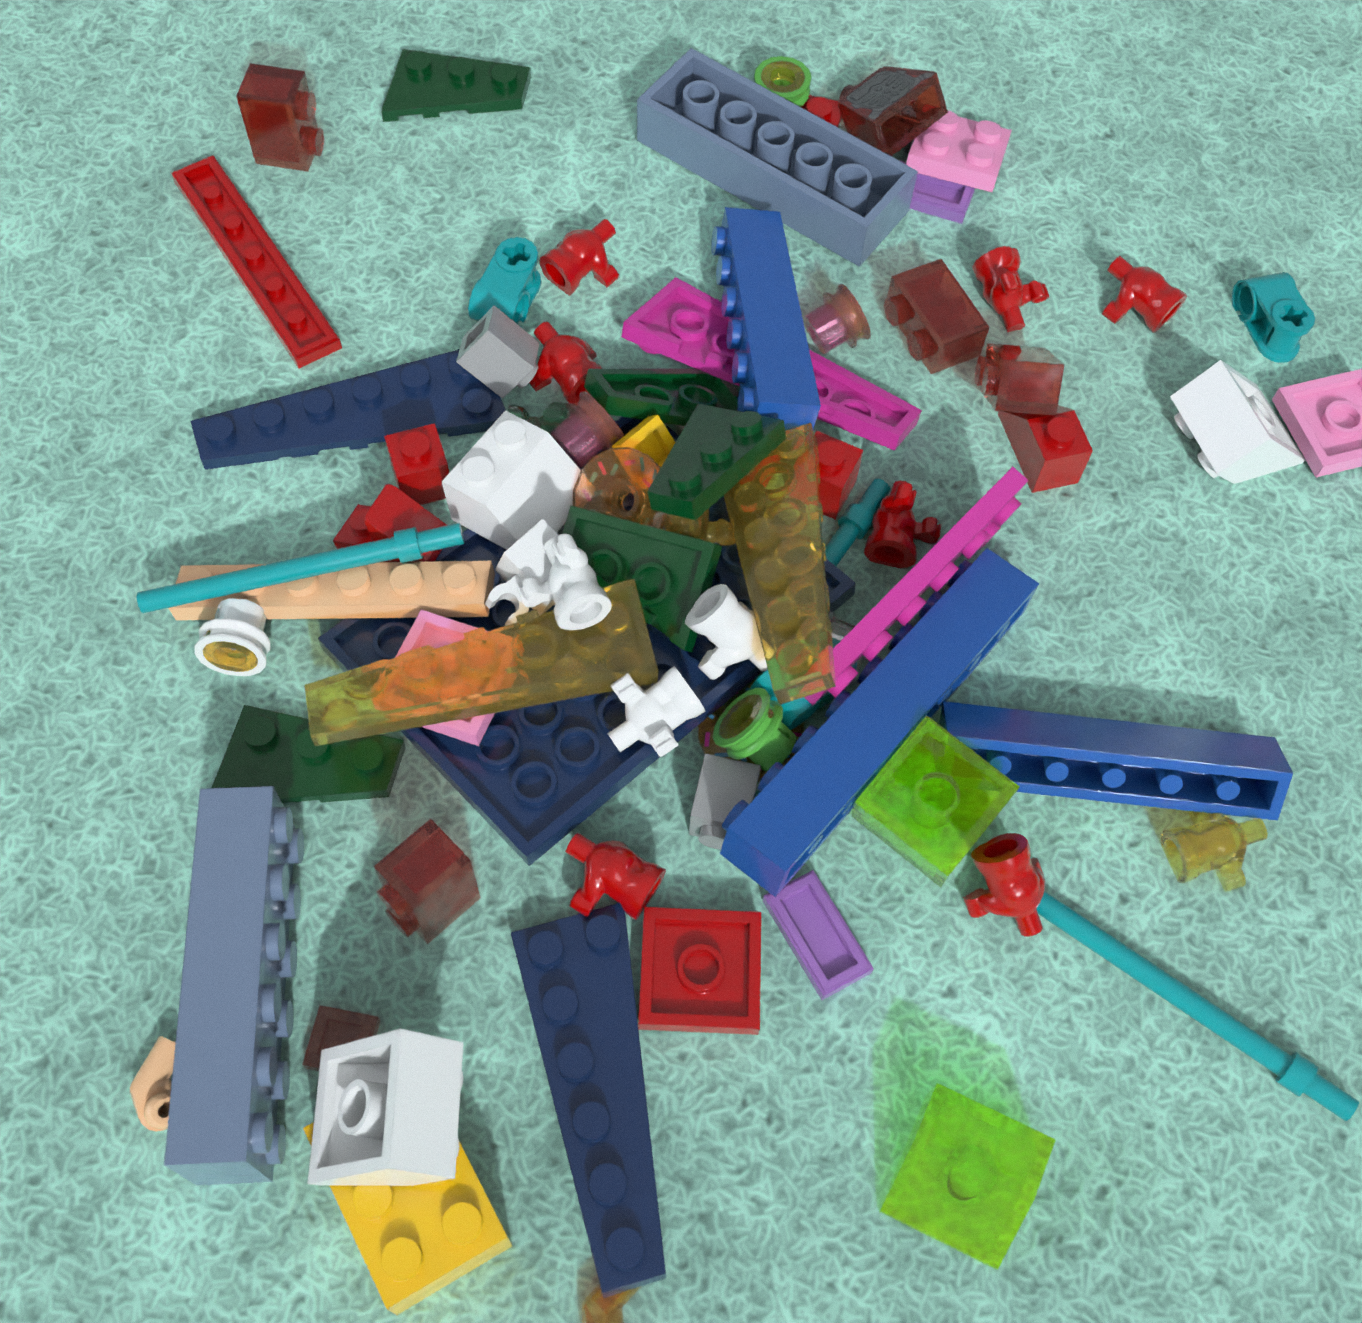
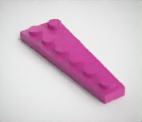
M675 277L624 321L621 337L638 344L643 351L650 354H662L740 387V383H733L732 362L735 353L734 350L727 348L726 335L729 317L722 316L721 301ZM809 349L821 404L817 419L895 450L917 425L922 410Z
M1012 466L812 669L796 691L811 705H814L827 691L836 698L858 675V672L852 666L863 655L871 662L893 638L887 630L896 621L903 626L907 625L927 603L921 596L928 588L931 587L935 592H938L959 570L954 562L962 554L967 559H970L1000 530L1001 526L1021 506L1022 503L1015 496L1029 480Z

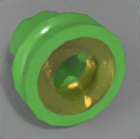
M785 56L771 57L762 61L756 68L754 80L760 86L799 107L803 106L809 98L812 76L810 70L803 62Z
M763 688L748 690L737 697L719 717L713 731L715 744L725 748L730 758L739 760L748 757L755 764L761 765L760 768L763 771H768L776 762L782 764L785 758L791 754L797 736L781 721L783 718V707L778 701L771 700L768 691Z

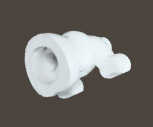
M561 534L558 537L549 539L544 545V550L552 564L549 579L544 583H538L535 578L528 577L522 581V587H517L525 607H535L542 602L554 600L555 607L553 611L556 623L565 630H581L602 621L610 612L612 604L606 592L599 586L596 573L588 564L586 552L577 547L570 534Z
M716 585L705 591L695 602L685 619V624L691 630L706 636L709 641L716 645L713 650L706 652L698 665V668L711 680L720 677L727 666L747 659L762 672L768 670L777 660V655L763 642V626L759 616L754 611L748 609L742 602H738L734 593L727 585Z
M675 666L665 672L657 683L646 690H643L636 684L630 674L627 673L611 684V688L620 701L625 703L626 721L607 734L620 752L637 740L651 744L659 757H663L678 746L672 731L686 720L696 718L706 711Z

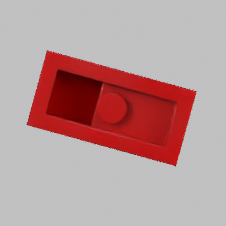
M386 484L371 506L360 504L356 506L333 539L336 548L340 549L394 537V531L416 527L419 532L447 525L396 486ZM442 549L423 553V559L409 562H433ZM397 558L383 562H400V560Z

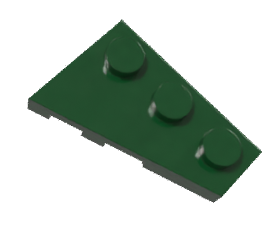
M403 49L381 110L383 122L399 121V116L423 114V118L440 117L441 112L462 110L469 114L523 109L531 81V67Z
M588 369L584 384L585 389L602 412L613 416L644 420L648 416L658 415L663 423L685 426L698 404L738 411L739 391L730 382L698 369Z
M698 404L647 490L651 510L697 520L787 439L784 420L761 416V414L754 411L739 412Z
M570 505L563 534H570L577 547L586 552L588 564L595 571L599 586L606 593H609L632 610L631 612L645 623L651 624L669 637V640L682 650L693 652L698 633L691 630L685 624V619L698 598L711 588L722 546Z
M244 705L212 788L273 786L282 803L319 800L320 803L385 798L390 796L406 747L404 740Z

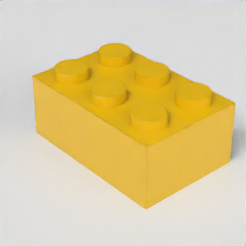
M314 1122L303 1128L311 1146ZM460 1141L456 1158L455 1179L414 1186L329 1185L386 1309L396 1315L512 1247Z

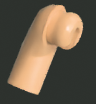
M159 1036L130 1085V1094L139 1121L148 1130L155 1132L164 1131L168 1127L172 1085L170 1077L173 1074L175 1042Z

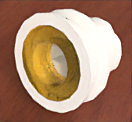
M228 598L221 601L217 607L215 618L205 622L199 629V640L194 646L195 655L199 661L208 668L226 675L252 676L260 673L266 667V654L270 651V640L263 632L266 623L264 609L246 599Z

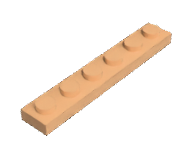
M491 561L379 562L170 607L168 609L175 620H213L220 602L233 598L246 599L258 604L264 609L266 619L417 618L421 610L443 617H488L489 608L485 605V602L493 590L495 571ZM266 564L182 565L176 584Z

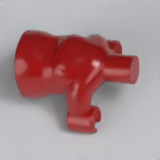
M603 219L591 230L576 229L568 232L563 240L556 245V248L540 257V267L545 277L569 296L576 291L581 279L590 271L593 272L596 280L608 288L619 278L617 270L608 262L604 244L616 234L614 226L608 220Z
M1002 246L979 257L972 265L977 280L983 284L984 299L992 306L996 313L1002 316L1007 332H1011L1025 327L1020 308L1030 301L1032 303L1045 301L1049 298V293L1044 283L1035 280L1023 285L1017 272L1021 263L1019 251L1011 246Z
M1118 256L1111 263L1107 271L1121 282L1119 294L1116 300L1111 301L1104 308L1102 315L1116 324L1133 307L1144 317L1148 329L1155 333L1177 313L1185 302L1187 294L1179 288L1171 286L1154 269L1145 266L1134 267L1123 257Z
M549 322L541 323L535 329L534 335L544 347L537 362L538 370L529 384L537 392L551 384V380L554 378L560 385L568 403L575 405L591 396L584 387L588 369H603L598 363L593 361L597 357V353L588 342L576 336L559 335Z
M895 481L893 483L891 494L882 499L880 508L872 519L873 532L868 537L864 548V554L871 562L895 568L911 567L917 560V548L913 543V539L930 544L936 543L939 539L942 525H937V518L926 517L922 522H916L912 507L917 491H912L913 486L906 481Z
M577 832L565 851L585 864L583 887L576 891L569 906L587 918L605 893L613 900L619 902L626 914L637 920L644 911V907L653 898L666 873L665 868L645 861L622 841L611 840L596 844Z
M1006 833L979 845L972 851L971 857L976 868L984 876L989 889L978 888L963 897L969 915L973 918H979L992 913L1000 916L1015 917L1022 936L1029 937L1040 933L1043 926L1037 908L1045 891V879L1039 860L1035 857L1031 858L1028 840L1021 834Z

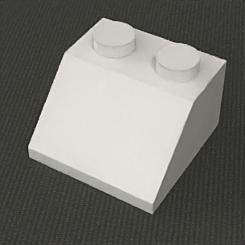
M1222 360L1170 396L1179 413L1174 415L1177 425L1189 439L1195 437L1202 449L1197 454V457L1203 468L1213 478L1220 476L1236 484L1296 466L1306 461L1258 385Z
M506 410L442 481L451 520L460 523V525L506 550L541 519H544L558 535H561L565 527L570 505L583 509L588 503L582 489L585 488L591 498L595 495L594 492L596 491L593 483L547 431Z
M400 1028L321 1050L308 1184L414 1186L455 1179L456 1158L459 1151L460 1091L463 1084V1042Z

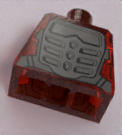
M889 66L877 69L858 85H846L840 93L838 102L847 133L889 156H893L948 113L937 72Z

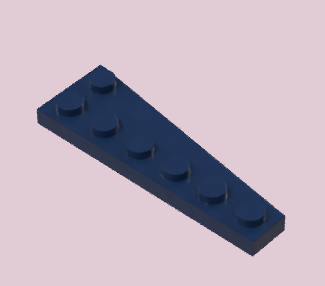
M458 349L195 419L190 422L204 469L207 470L274 461L281 457L296 458L318 455L321 450L349 447L350 450L369 448L368 444L385 442L384 436L433 423H435L438 434L447 433L448 437L486 432L503 414L505 407L499 395L456 362L460 350Z
M617 903L593 910L588 918L580 913L511 932L603 1298L666 1279L625 911L621 904Z

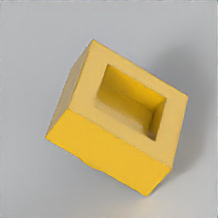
M653 415L645 418L612 445V448L639 489L650 487L644 481V478L646 477L651 483L653 482L656 468L660 470L676 442L660 417ZM641 457L645 459L646 471H643ZM637 459V463L629 465L625 463L627 460Z

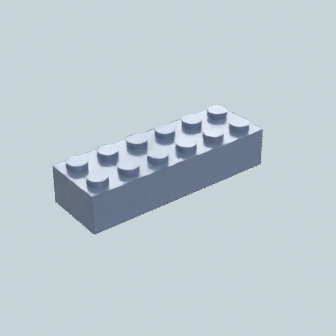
M692 48L637 99V141L758 210L780 212L783 224L859 267L909 212L918 173L917 170Z
M273 786L200 789L164 1159V1166L195 1185L273 1182L274 1164H282L285 1158V1127L283 1124L276 1125L278 1100L287 1099L290 1087L289 1064L287 1061H281L282 1037H291L294 1022L292 1001L285 1000L286 977H295L297 970L295 941H288L290 919H298L301 909L300 888L298 884H292L293 864L302 863L304 836L302 829L295 828L293 824L291 808L284 807Z

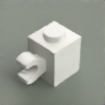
M541 519L503 553L495 569L506 583L499 584L493 588L485 605L490 609L502 599L509 600L514 604L516 612L505 623L508 629H513L520 625L529 611V607H525L517 587H522V581L528 577L535 578L538 583H544L549 579L552 564L544 550V545L549 539L559 535L544 519ZM554 600L546 601L531 608L539 616H542L555 603Z

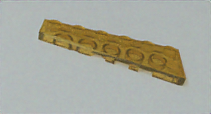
M811 423L786 430L787 439L723 495L770 680L779 705L836 687L832 629L828 617L830 609L829 589L825 578L824 561H826V549L822 537L821 522H823V509L819 496V484L821 482L818 442Z
M635 579L602 588L612 604L611 610L602 621L585 629H562L556 623L554 611L539 615L536 609L516 616V623L485 632L484 627L463 633L464 640L436 649L426 645L401 653L398 657L390 660L376 661L304 685L310 735L314 746L614 691L611 688V684L627 673L630 674L634 682L639 686L657 683L658 668Z

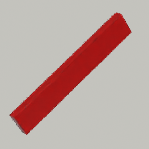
M212 155L172 172L175 184L298 369L342 349L340 339L216 158Z

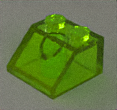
M926 715L854 802L851 816L941 888L1020 787Z
M936 1083L924 1098L879 1212L998 1270L1035 1200L1056 1139Z

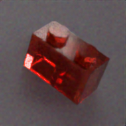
M250 63L236 97L255 163L308 172L314 156H321L323 152L324 132L322 128L317 126L315 117L316 98L313 92H309L305 71Z
M942 258L891 276L887 299L884 301L886 317L891 325H898L907 338V345L911 356L916 361L922 360L930 374L981 356L990 327Z
M987 343L986 356H979L977 359L975 385L981 386V393L995 411L1057 415L1065 364L1047 348Z
M429 819L374 866L382 884V887L376 893L387 907L385 910L386 915L404 936L408 938L416 931L427 944L481 898L471 860L432 819Z

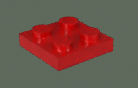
M644 907L638 1030L758 1035L760 1031L762 912Z

